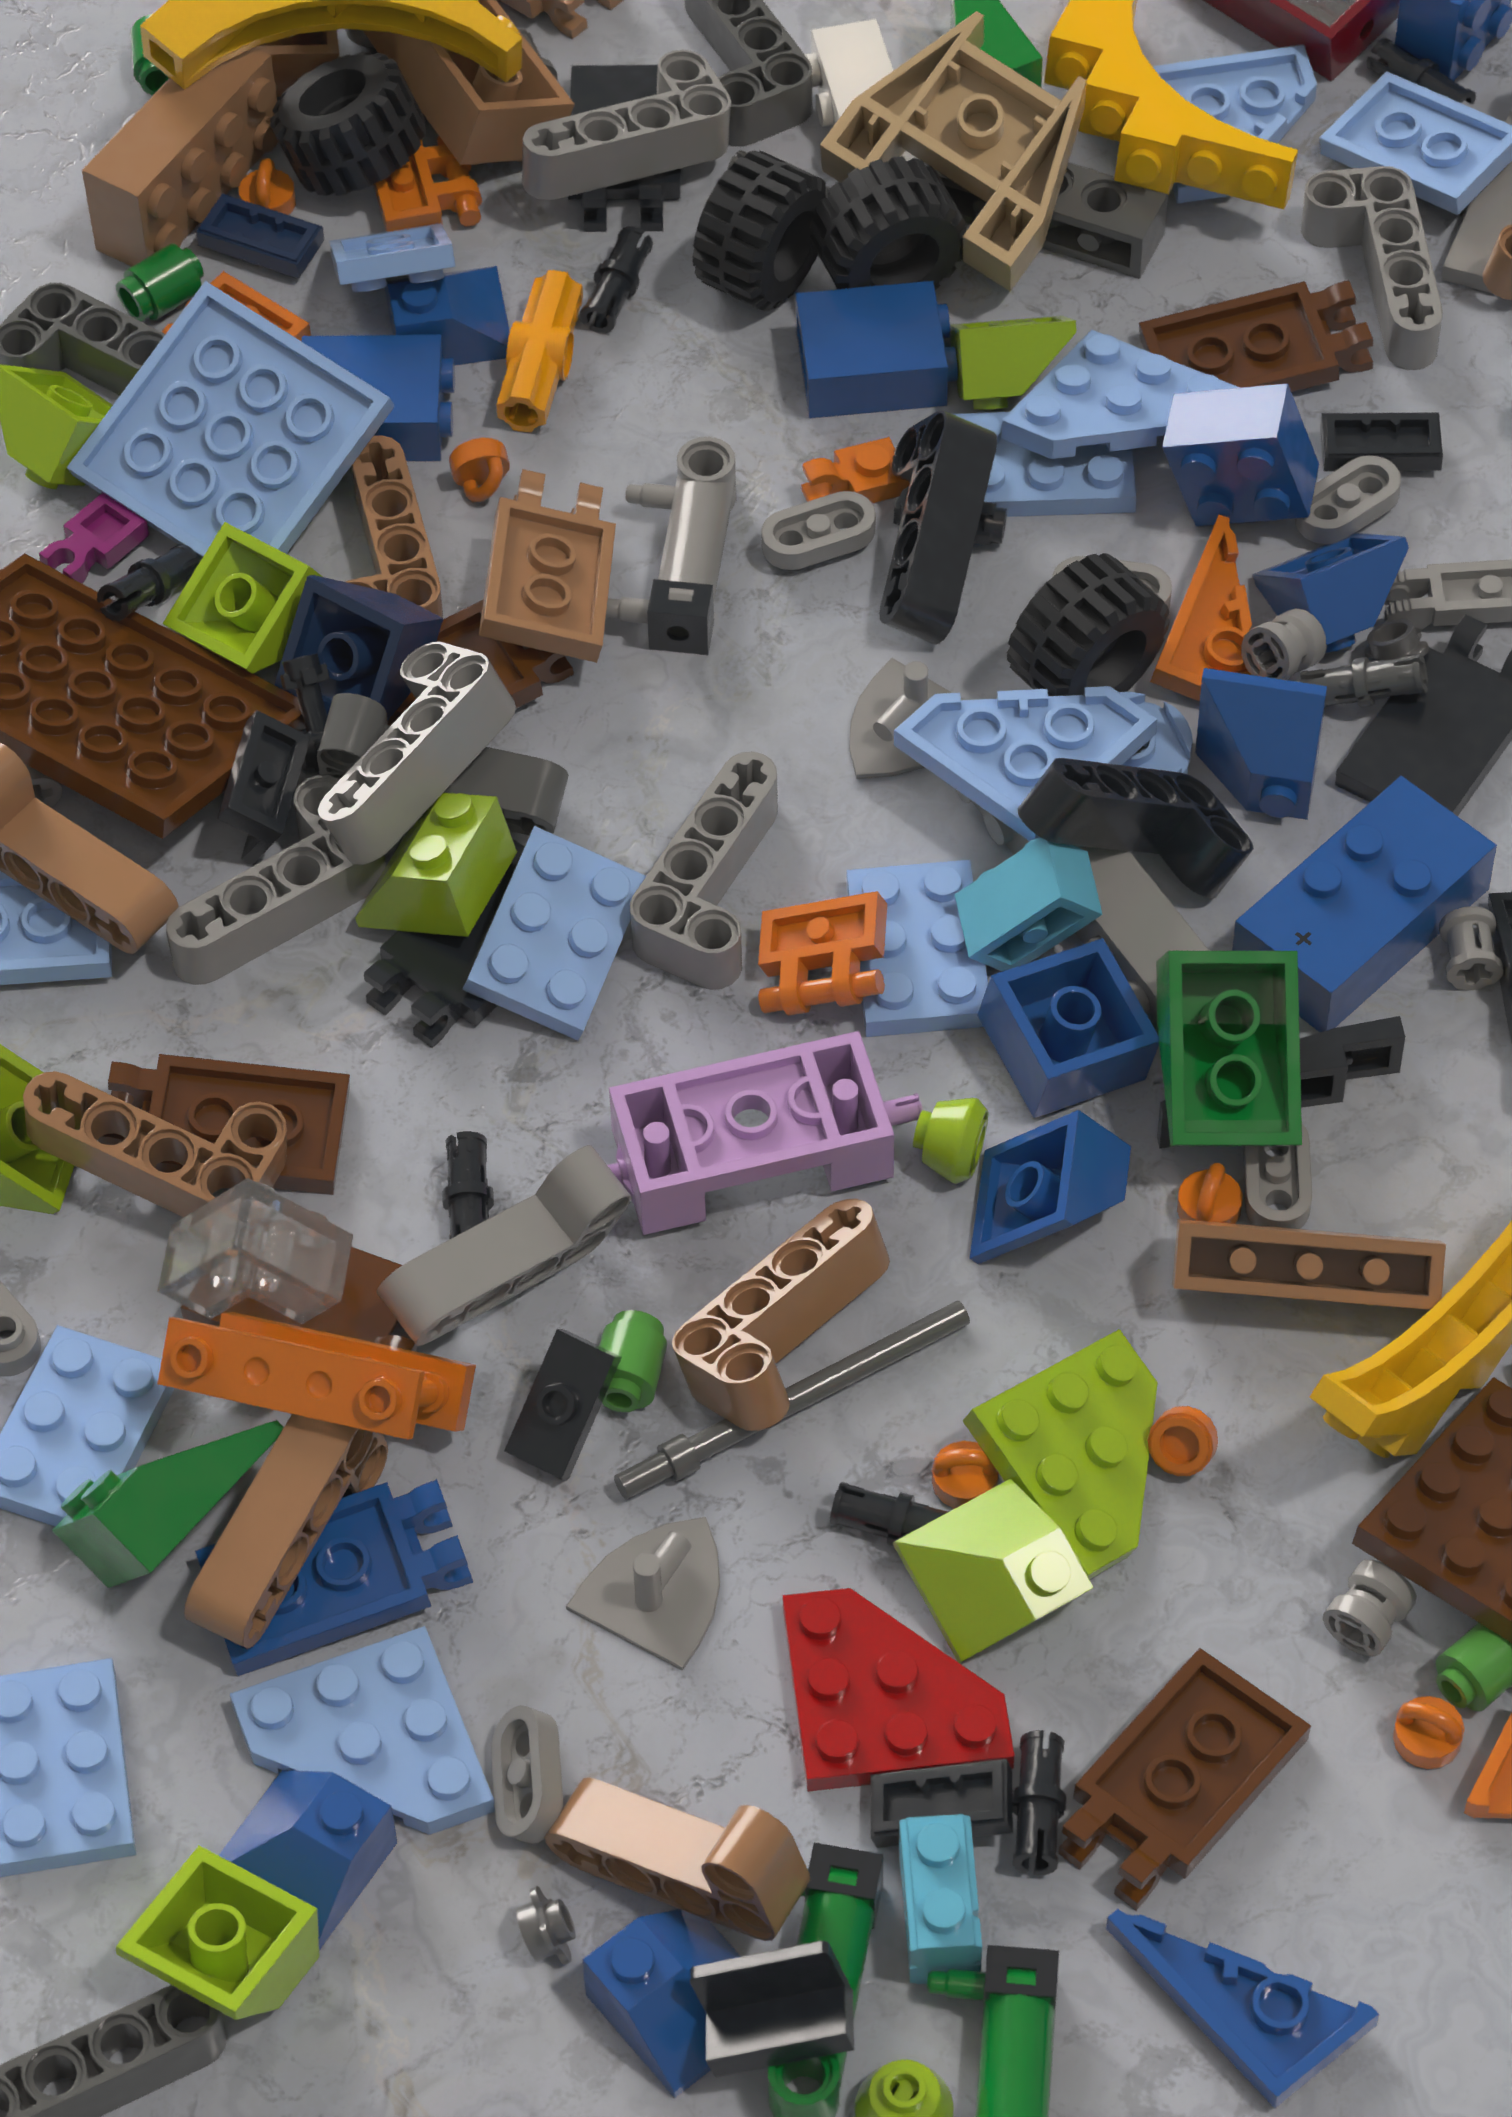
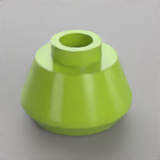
M978 1098L938 1101L933 1112L922 1110L913 1138V1148L923 1150L922 1163L954 1184L971 1179L976 1170L985 1140L989 1117L987 1108Z
M907 2059L889 2062L873 2071L861 2084L855 2100V2117H953L954 2114L953 2098L945 2081L927 2066Z

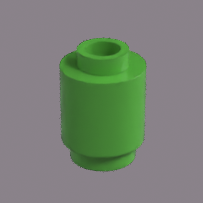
M626 1310L616 1314L613 1321L605 1326L599 1346L622 1357L602 1402L607 1408L617 1412H632L636 1409L647 1407L653 1402L667 1349V1340L663 1335L664 1327L656 1317L642 1311Z
M1480 1623L1472 1627L1436 1659L1437 1686L1443 1696L1458 1708L1463 1709L1467 1707L1473 1711L1481 1712L1512 1686V1643Z

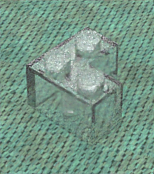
M247 1178L171 1225L157 1292L209 1319H212L245 1298L251 1297L303 1324L341 1302L353 1234L329 1222L322 1214L309 1211L277 1194L270 1186Z

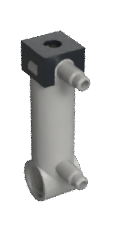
M698 437L685 443L677 454L676 486L645 483L643 485L630 484L626 488L625 500L628 503L641 504L643 507L671 510L658 579H653L650 599L622 597L621 599L608 598L606 617L618 618L620 621L648 624L649 650L709 655L714 627L715 593L730 511L736 502L735 453L729 444L714 437Z

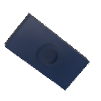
M223 193L196 231L198 246L298 279L325 240L323 226Z

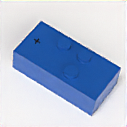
M1400 776L1235 921L1232 951H1297L1299 1017L1319 1032L1336 1028L1440 934L1439 923L1447 913L1462 907H1470L1489 890L1497 844L1406 778Z

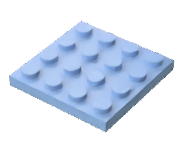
M205 281L67 466V469L74 477L100 494H106L147 520L149 526L175 543L191 547L200 559L203 558L224 522L287 554L395 406L387 395Z

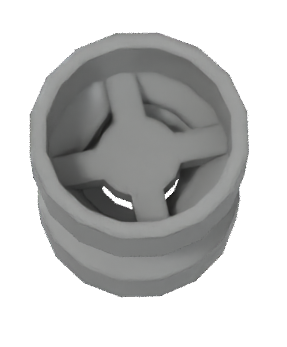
M1295 608L1276 616L1272 622H1266L1250 629L1242 641V658L1251 675L1286 680L1296 672L1306 670L1317 664L1324 657L1326 636L1322 625L1315 616L1306 610Z
M1363 1560L1348 1579V1592L1335 1597L1325 1610L1323 1622L1331 1635L1343 1646L1355 1653L1375 1657L1382 1652L1390 1641L1392 1624L1406 1618L1416 1604L1417 1595L1409 1581L1400 1573L1382 1562Z

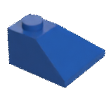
M497 266L444 273L443 278L428 282L411 283L409 278L386 281L385 292L393 335L441 334L443 357L454 358L455 366L506 359L510 330Z
M1355 533L1346 539L1304 553L1254 573L1252 576L1256 587L1277 616L1295 608L1306 610L1315 616L1322 625L1326 636L1325 653H1329L1356 643L1354 634L1375 625L1409 546L1404 536Z
M1204 668L1195 754L1246 811L1265 813L1276 818L1308 819L1318 764L1327 686Z
M1077 1110L984 1151L970 1259L977 1264L983 1263L1073 1226L1125 1201L1131 1146L1089 1116Z
M282 1770L220 1852L219 1856L318 1909L320 1950L398 1843L392 1806L334 1772Z
M681 1909L641 1916L582 1959L585 1993L671 2095L676 2098L711 2071L706 2062V2012L690 1984V1969L698 1965L738 1958L741 1955L710 1920Z

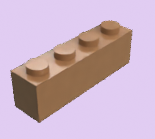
M1177 1219L1172 1285L1174 1289L1431 1310L1442 1299L1446 1244L1439 1240Z

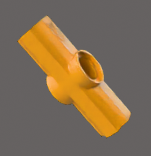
M548 270L542 277L535 278L522 322L514 321L512 324L506 353L507 371L502 381L496 404L497 418L509 424L512 430L532 433L534 428L546 425L558 381H565L568 378L574 350L573 331L583 300L582 284L574 281L568 272Z

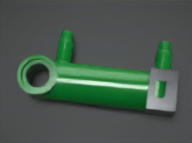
M814 1842L809 1867L807 1868L811 1880L801 1895L805 1897V1903L796 1946L818 1941H827L830 1944L853 1990L854 2017L871 1930L875 1929L883 1888L884 1854ZM847 2052L768 2067L769 2108L773 2117H835L840 2107V2088ZM809 2077L817 2080L822 2086L810 2094H798L791 2091L786 2085L796 2078Z
M987 1945L986 1972L949 1969L948 1971L932 1970L928 1973L927 1991L930 1994H941L947 1998L984 2001L976 2117H1049L1059 1950Z

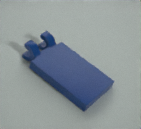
M437 1479L418 1486L411 1492L396 1498L392 1497L387 1482L341 1498L260 1640L253 1647L247 1649L224 1638L237 1676L432 1607L426 1589L451 1590L473 1583L458 1535L445 1539L424 1551L416 1533L431 1534L453 1527ZM217 1543L195 1551L201 1569Z

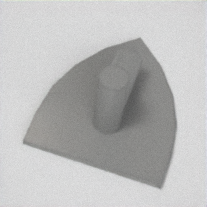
M891 658L872 678L859 696L850 723L849 744L856 779L890 777L925 768L894 746V730L934 694L952 693L928 679V668L924 663L913 661L904 665Z
M706 1517L667 1523L631 1538L603 1558L582 1582L566 1605V1609L683 1670L700 1646L714 1618L720 1588L718 1550Z

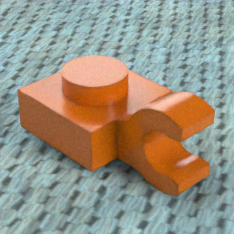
M890 437L834 450V463L827 458H815L802 464V469L809 481L801 484V490L807 502L836 492L850 491L859 493L867 497L872 503L900 497L901 492L910 485V482L892 473V460L896 449Z

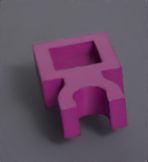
M101 493L63 525L66 539L49 544L39 552V558L42 563L54 569L61 564L68 563L69 565L62 570L63 574L83 583L88 576L90 568L96 562L109 569L150 534L147 520L106 494Z

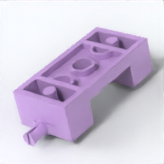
M860 1031L609 1087L611 1127L617 1146V1163L607 1166L631 1195V1201L634 1204L642 1233L646 1235L706 1221L705 1192L822 1165L831 1192L893 1178L894 1132L892 1126L918 1120L923 1109L917 1093L883 1102ZM748 1109L762 1111L768 1116V1120L757 1127L742 1126L734 1118L738 1113Z

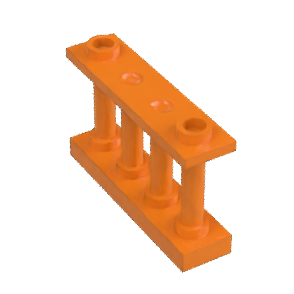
M235 1312L221 1313L219 1327L177 1317H169L157 1384L409 1440L413 1439L416 1423L454 1432L465 1429L476 1365Z

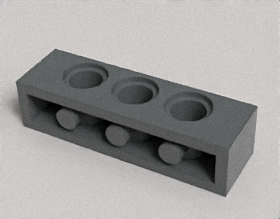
M1068 162L1042 248L1140 279L1165 234L1168 194L1114 181L1115 176ZM936 170L966 224L971 225L987 202Z

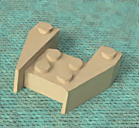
M976 11L854 98L821 142V164L823 172L837 181L843 182L848 178L847 174L857 168L859 170L869 166L870 162L882 159L883 162H888L892 157H900L907 151L987 202L963 235V262L1011 292L1044 245L1084 112L1086 80L1078 76L1062 100H1059L980 50L984 44V15Z

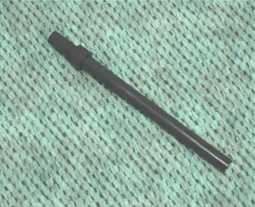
M957 1300L785 1388L790 1406L782 1420L968 1325L970 1319L965 1307ZM724 1419L689 1438L684 1434H680L658 1445L657 1454L614 1475L616 1486L621 1495L628 1499L669 1477L676 1482L700 1470L701 1461L759 1431H748L739 1428Z

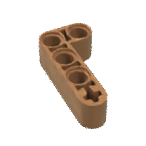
M382 435L373 436L352 464L355 498L376 575L345 582L397 594L444 618L440 581L404 451L400 444L390 437Z
M0 743V871L118 949L129 954L136 953L166 924L169 916L179 907L176 897L167 885L154 874L35 798L28 768L14 751Z
M44 1072L34 1077L27 1084L23 1094L27 1135L38 1148L216 1233L224 1235L235 1234L248 1227L283 1171L287 1160L286 1120L280 1110L264 1102H251L239 1107L231 1115L215 1144L61 1072ZM112 1133L125 1137L124 1141L116 1145H105L97 1141L100 1137ZM257 1136L272 1141L270 1145L263 1148L249 1147L243 1142ZM163 1161H175L183 1165L181 1169L170 1173L161 1172L154 1168ZM222 1188L235 1189L241 1193L239 1197L225 1201L215 1198L212 1194Z
M845 1199L825 1208L675 1332L672 1340L673 1350L691 1395L697 1402L739 1428L748 1431L766 1429L782 1420L788 1412L790 1402L776 1363L877 1281L888 1269L890 1263L889 1254L873 1209L866 1201Z
M292 1414L194 1581L185 1603V1619L247 1649L253 1647L269 1626L345 1491L355 1494L374 1487L378 1482L388 1456V1445L383 1434Z
M590 1777L581 1780L544 1837L546 1844L553 1853L581 1871L763 1941H772L776 1937L811 1880L809 1871L789 1829L776 1817L758 1807L740 1805L725 1828Z

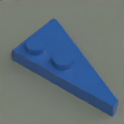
M1117 1909L1107 1917L1106 1930L1274 2108L1278 2107L1377 2026L1379 2013L1371 2005L1359 2001L1357 2007H1353L1313 1991V1982L1292 1974L1281 1975L1274 1973L1264 1963L1212 1942L1209 1943L1207 1948L1166 1933V1924L1146 1916H1132Z

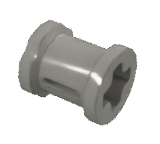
M1476 906L1462 907L1447 913L1440 920V936L1444 942L1448 943L1450 961L1446 965V977L1457 989L1479 990L1488 985L1495 984L1503 975V964L1501 959L1494 954L1492 936L1496 931V920L1493 913L1485 908Z

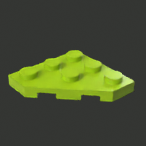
M1120 1329L973 1408L962 1420L1003 1480L1011 1479L1061 1528L1089 1580L1130 1556L1138 1547L1149 1459L1148 1437L1153 1426L1158 1382Z

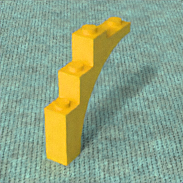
M168 0L140 25L143 56L184 90L219 64L258 45L301 33L339 29L385 31L429 41L472 59L505 82H508L522 69V37L518 29L506 17L501 15L496 17L482 6L478 0Z
M1070 0L1049 38L1044 84L1069 90L1078 76L1086 80L1085 108L1079 125V132L1119 141L1114 181L1166 194L1170 193L1176 182L1285 210L1291 195L1298 155L1297 149L1255 137L1214 118L1187 101L1166 83L1142 53L1133 26L1137 0Z
M1512 1220L1466 1275L1431 1310L1401 1336L1371 1357L1345 1370L1322 1376L1309 1398L1327 1410L1323 1415V1419L1328 1425L1342 1435L1358 1440L1367 1449L1381 1457L1389 1458L1391 1454L1393 1456L1415 1455L1419 1452L1459 1390L1482 1388L1512 1344Z

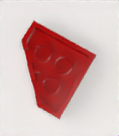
M851 1588L782 1595L784 1623L807 1792L871 1785V1774L1007 1759L1011 1768L1014 1769L1015 1756L1004 1693Z

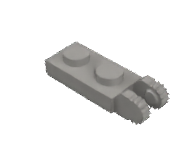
M1512 559L1427 564V568L1399 571L1386 599L1390 602V605L1385 607L1386 610L1383 611L1385 623L1397 619H1406L1413 623L1414 628L1422 630L1431 623H1433V626L1458 625L1465 614L1483 623L1511 622Z

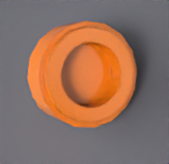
M269 158L263 159L259 164L258 170L244 177L238 187L241 200L287 215L293 212L296 205L294 182L288 174L275 169L274 162Z
M477 438L464 442L456 447L449 456L453 480L457 485L463 486L466 497L472 502H483L490 498L499 488L502 478L510 470V462L504 444L493 438Z
M1213 1163L1209 1169L1194 1172L1184 1179L1179 1187L1177 1213L1182 1220L1236 1224L1241 1216L1243 1193L1239 1184L1230 1175L1225 1173V1167L1221 1163Z
M1175 1406L1165 1411L1151 1427L1148 1437L1149 1453L1155 1464L1165 1472L1175 1476H1192L1202 1471L1215 1455L1218 1446L1217 1429L1212 1420L1201 1410L1190 1406Z
M964 1440L951 1443L941 1449L934 1459L932 1467L934 1493L942 1503L953 1509L998 1486L999 1473L977 1442Z
M1432 1696L1414 1698L1404 1703L1397 1713L1393 1732L1395 1749L1404 1760L1415 1767L1424 1769L1441 1768L1452 1762L1460 1752L1465 1729L1462 1716L1452 1704L1444 1699Z

